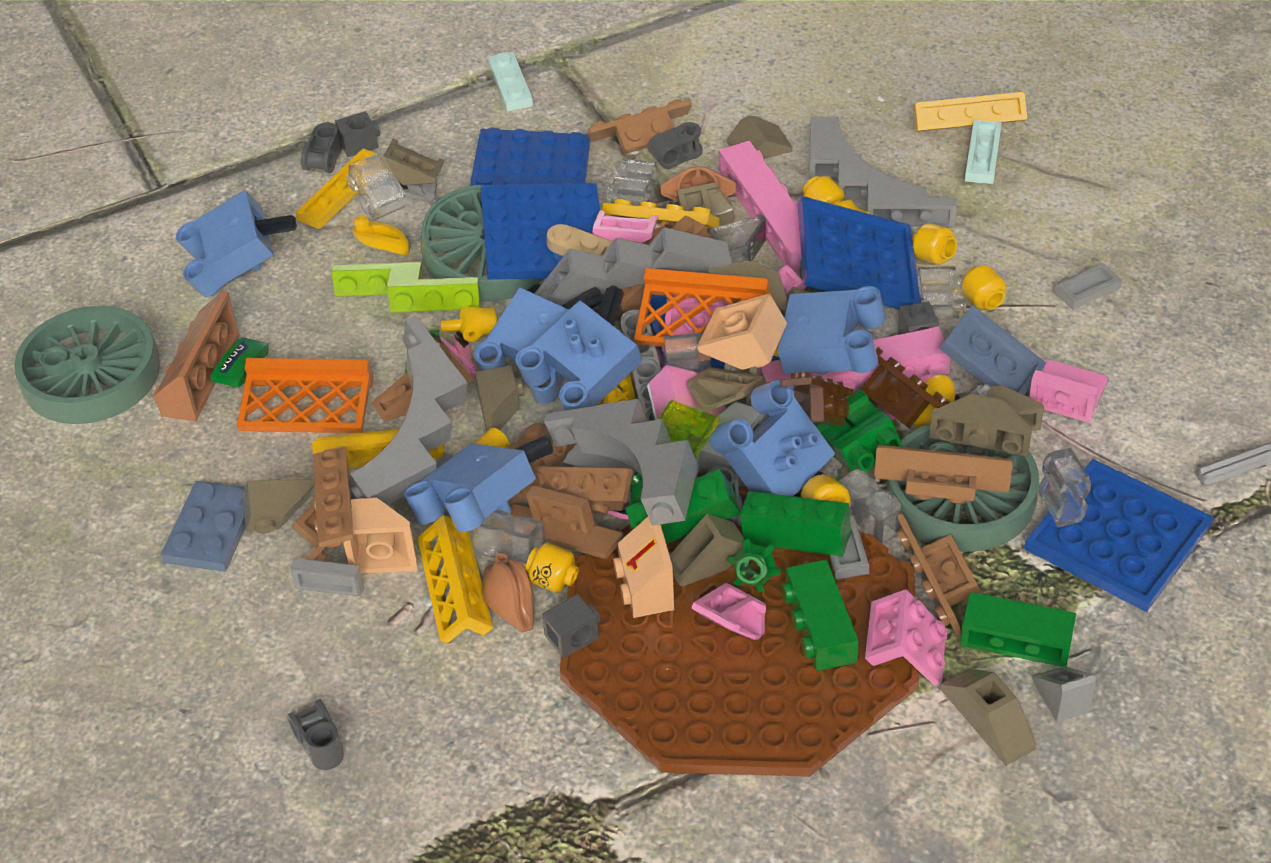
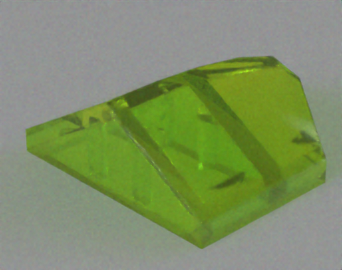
M673 400L669 401L659 419H663L672 442L688 440L695 459L699 456L721 420L716 415Z

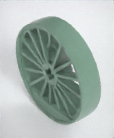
M481 185L460 188L446 194L428 210L421 229L422 259L425 268L433 279L472 277L465 275V272L478 258L481 260L477 276L481 301H500L513 298L519 287L528 290L543 280H487V275L483 276L486 256L480 196ZM442 224H444V225H447V226H449V227H451V228L440 227V226H441ZM432 237L444 238V239H446V240H440V241L431 242V238H432ZM453 250L442 257H437L435 254L437 252ZM467 256L456 270L448 266Z
M90 306L61 313L36 327L20 345L15 357L14 367L21 393L28 405L37 414L55 422L85 424L114 417L142 400L156 382L160 361L155 339L147 324L140 317L116 307ZM108 330V332L105 334L101 342L96 347L98 331ZM90 331L88 344H80L77 334ZM121 332L126 333L124 336L115 341V339ZM72 337L76 347L69 349L60 341ZM137 340L139 341L138 344L132 345ZM41 363V366H34V364ZM41 378L29 383L30 379ZM98 380L110 388L103 391ZM91 382H93L98 392L93 395H89ZM81 390V396L76 397L78 392Z
M931 423L912 431L901 440L902 447L958 453L956 447L952 444L959 443L929 438ZM967 445L965 454L971 453L972 446ZM987 449L982 456L993 457L995 454H998L1003 458L1013 461L1012 468H1016L1019 474L1011 475L1010 487L1025 485L1027 491L1010 489L1009 492L1005 493L976 489L974 501L958 504L949 502L947 498L933 497L914 506L911 502L922 499H917L912 494H906V490H901L899 485L906 486V481L886 479L888 505L898 523L897 515L903 513L915 538L924 543L931 544L951 534L960 552L992 549L1017 537L1031 521L1039 495L1037 464L1030 451L1027 457ZM1004 501L1015 502V503H1021V504L1016 508V507H1014V506H1012V505H1010V504H1008V503H1006V502H1004ZM956 504L953 523L943 521L942 519ZM961 505L964 506L970 524H958ZM941 506L938 509V511L933 515V517L926 514L927 512ZM974 509L987 521L986 523L979 524ZM992 510L1004 515V517L999 518Z

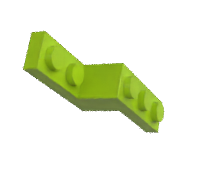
M421 262L332 266L331 273L335 297L388 295L390 313L461 310L468 306H481L478 277L423 279Z

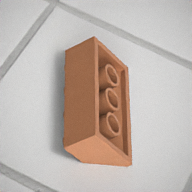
M222 291L200 309L195 320L190 323L188 333L184 341L180 342L173 362L167 366L165 377L155 389L154 400L158 404L161 417L197 421L216 382L211 381V375L215 367L240 336L229 292Z

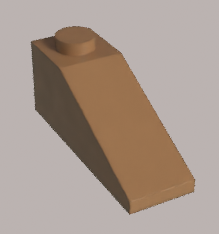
M442 342L439 346L467 381L468 385L474 380V377L456 354ZM408 372L372 402L385 422L406 415L412 397Z

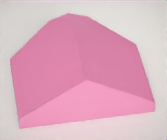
M599 211L593 226V234L612 242L616 238L643 243L652 239L658 216L652 215L651 219L607 216L606 211Z
M728 583L721 585L693 602L692 609L732 632L754 640H758L765 632L766 603Z

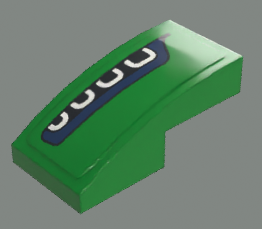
M241 337L220 359L211 375V381L239 388L246 380L247 374L244 368L246 358H264L268 355L269 343Z

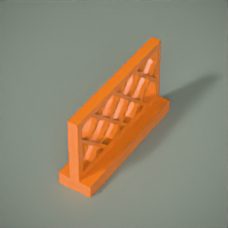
M646 268L644 274L645 288L634 342L640 345L698 350L697 345L700 340L696 339H701L708 323L697 329L690 319L703 310L712 317L713 312L709 306L718 300L726 301L730 305L734 304L733 302H741L769 293L772 296L769 279ZM652 295H663L669 300L668 303L656 311L650 305ZM686 298H695L699 305L685 314L678 304ZM674 307L681 315V318L667 327L660 316ZM655 320L663 328L655 336L644 335L645 327ZM685 323L694 331L685 339L676 338L672 333Z
M246 358L244 368L247 375L237 422L238 431L363 433L369 389L373 387L374 380L369 360ZM253 386H268L270 390L258 398L252 393ZM288 386H298L301 389L289 399L281 392ZM318 387H329L331 389L330 392L320 399L312 393ZM349 387H361V392L352 399H349L343 393ZM277 395L283 403L269 411L264 403ZM308 396L314 403L301 412L294 404ZM338 396L345 404L331 412L325 404ZM257 408H260L266 414L258 421H247L248 415ZM289 408L296 414L288 422H280L276 418ZM319 409L327 415L320 422H311L308 419L310 415ZM350 409L357 414L356 423H342L338 419Z

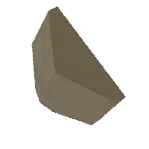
M747 116L741 119L727 138L729 147L750 141L755 149L762 153L763 159L790 153L793 148L778 125L757 116Z
M392 139L381 160L402 185L434 183L444 163V160L440 158L436 161L399 145L396 139Z
M715 182L677 190L678 205L684 207L683 211H693V207H703L710 209V214L720 218L718 230L707 229L710 238L719 240L729 237L735 221L733 207L730 200L722 193Z
M708 367L687 381V388L701 407L710 410L747 396L754 388L765 383V376Z

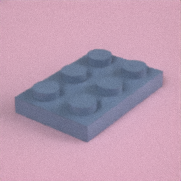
M971 305L939 347L940 350L983 384H988L990 387L1003 385L1023 395L1031 386L1035 370L1041 371L1046 365L1045 361L974 305Z
M195 481L160 554L163 563L226 572L245 531L242 501L245 487Z

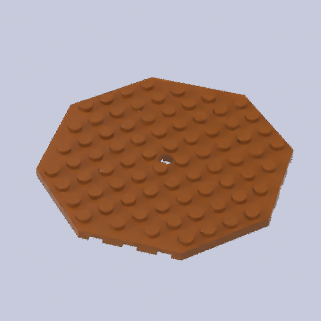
M738 487L743 508L749 489L747 487ZM801 488L794 495V497H801V492L803 488ZM734 523V524L736 525V527L738 528V530L740 531L741 535L743 536V534H742V527H741V526H737V524ZM629 524L621 531L618 528L615 531L622 532L625 537L632 531V528ZM859 530L869 564V574L835 580L859 640L857 663L815 671L811 658L806 659L803 654L801 645L803 635L801 630L795 631L791 618V610L793 608L791 603L786 604L784 602L781 584L786 583V568L826 559L834 577L829 555L775 548L772 551L776 567L782 568L780 575H773L764 584L765 591L758 592L755 586L744 583L737 587L733 583L737 578L733 565L723 572L686 586L678 585L673 577L674 610L633 618L630 604L624 605L622 601L620 585L624 584L623 578L617 579L615 575L613 558L619 557L618 546L607 559L589 554L584 556L581 553L575 558V566L579 567V573L573 586H568L567 600L578 594L586 605L591 604L594 606L600 617V623H598L599 639L565 658L561 657L560 680L661 773L810 777L918 689L919 671L903 656L875 666L865 659L871 602L905 589L915 597L914 567L905 560L901 562L888 553L889 548L871 534L865 535ZM686 536L666 544L669 555ZM750 560V565L753 568H760V566H757L756 561ZM728 583L766 603L765 632L758 640L732 632L692 609L693 602L721 585Z

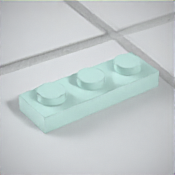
M514 52L489 56L488 64L506 110L512 111L533 106L531 93Z
M974 120L965 181L979 184L994 183L1002 122Z

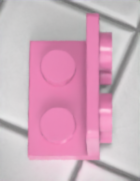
M1047 360L1042 371L1035 370L1031 381L1029 397L1041 402L1046 411L1090 423L1107 385L1108 376Z
M907 589L872 601L865 659L875 666L903 656L934 686L941 684L943 668L945 667V640L947 639V630L944 624L936 619L925 608L924 604L918 601Z

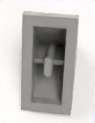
M1064 666L1032 676L1037 690L1056 722L1090 712L1096 685L1094 674Z

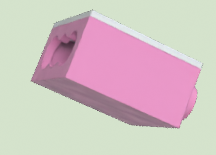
M666 365L647 384L655 420L663 419L670 437L690 431L726 410V405L707 410L697 403L687 388V381L699 374L698 372Z

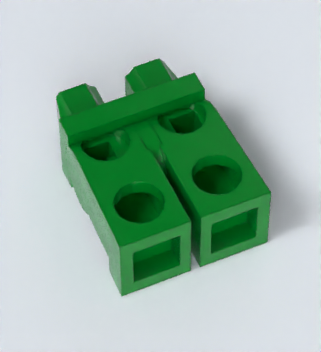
M862 390L854 393V396L847 398L849 415L845 418V426L832 427L813 422L835 452L833 457L846 466L852 474L858 470L866 473L874 468L878 445L902 447L901 440L891 418L881 410H878L869 401L867 395Z

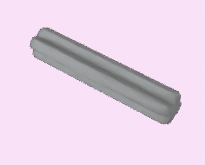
M1271 442L1199 467L1198 480L1201 481L1202 485L1207 486L1271 463Z

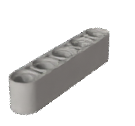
M640 310L627 311L621 317V333L633 342ZM650 324L645 327L644 335L652 336ZM637 344L642 362L630 375L635 397L639 400L647 421L655 420L647 384L661 371L655 346Z

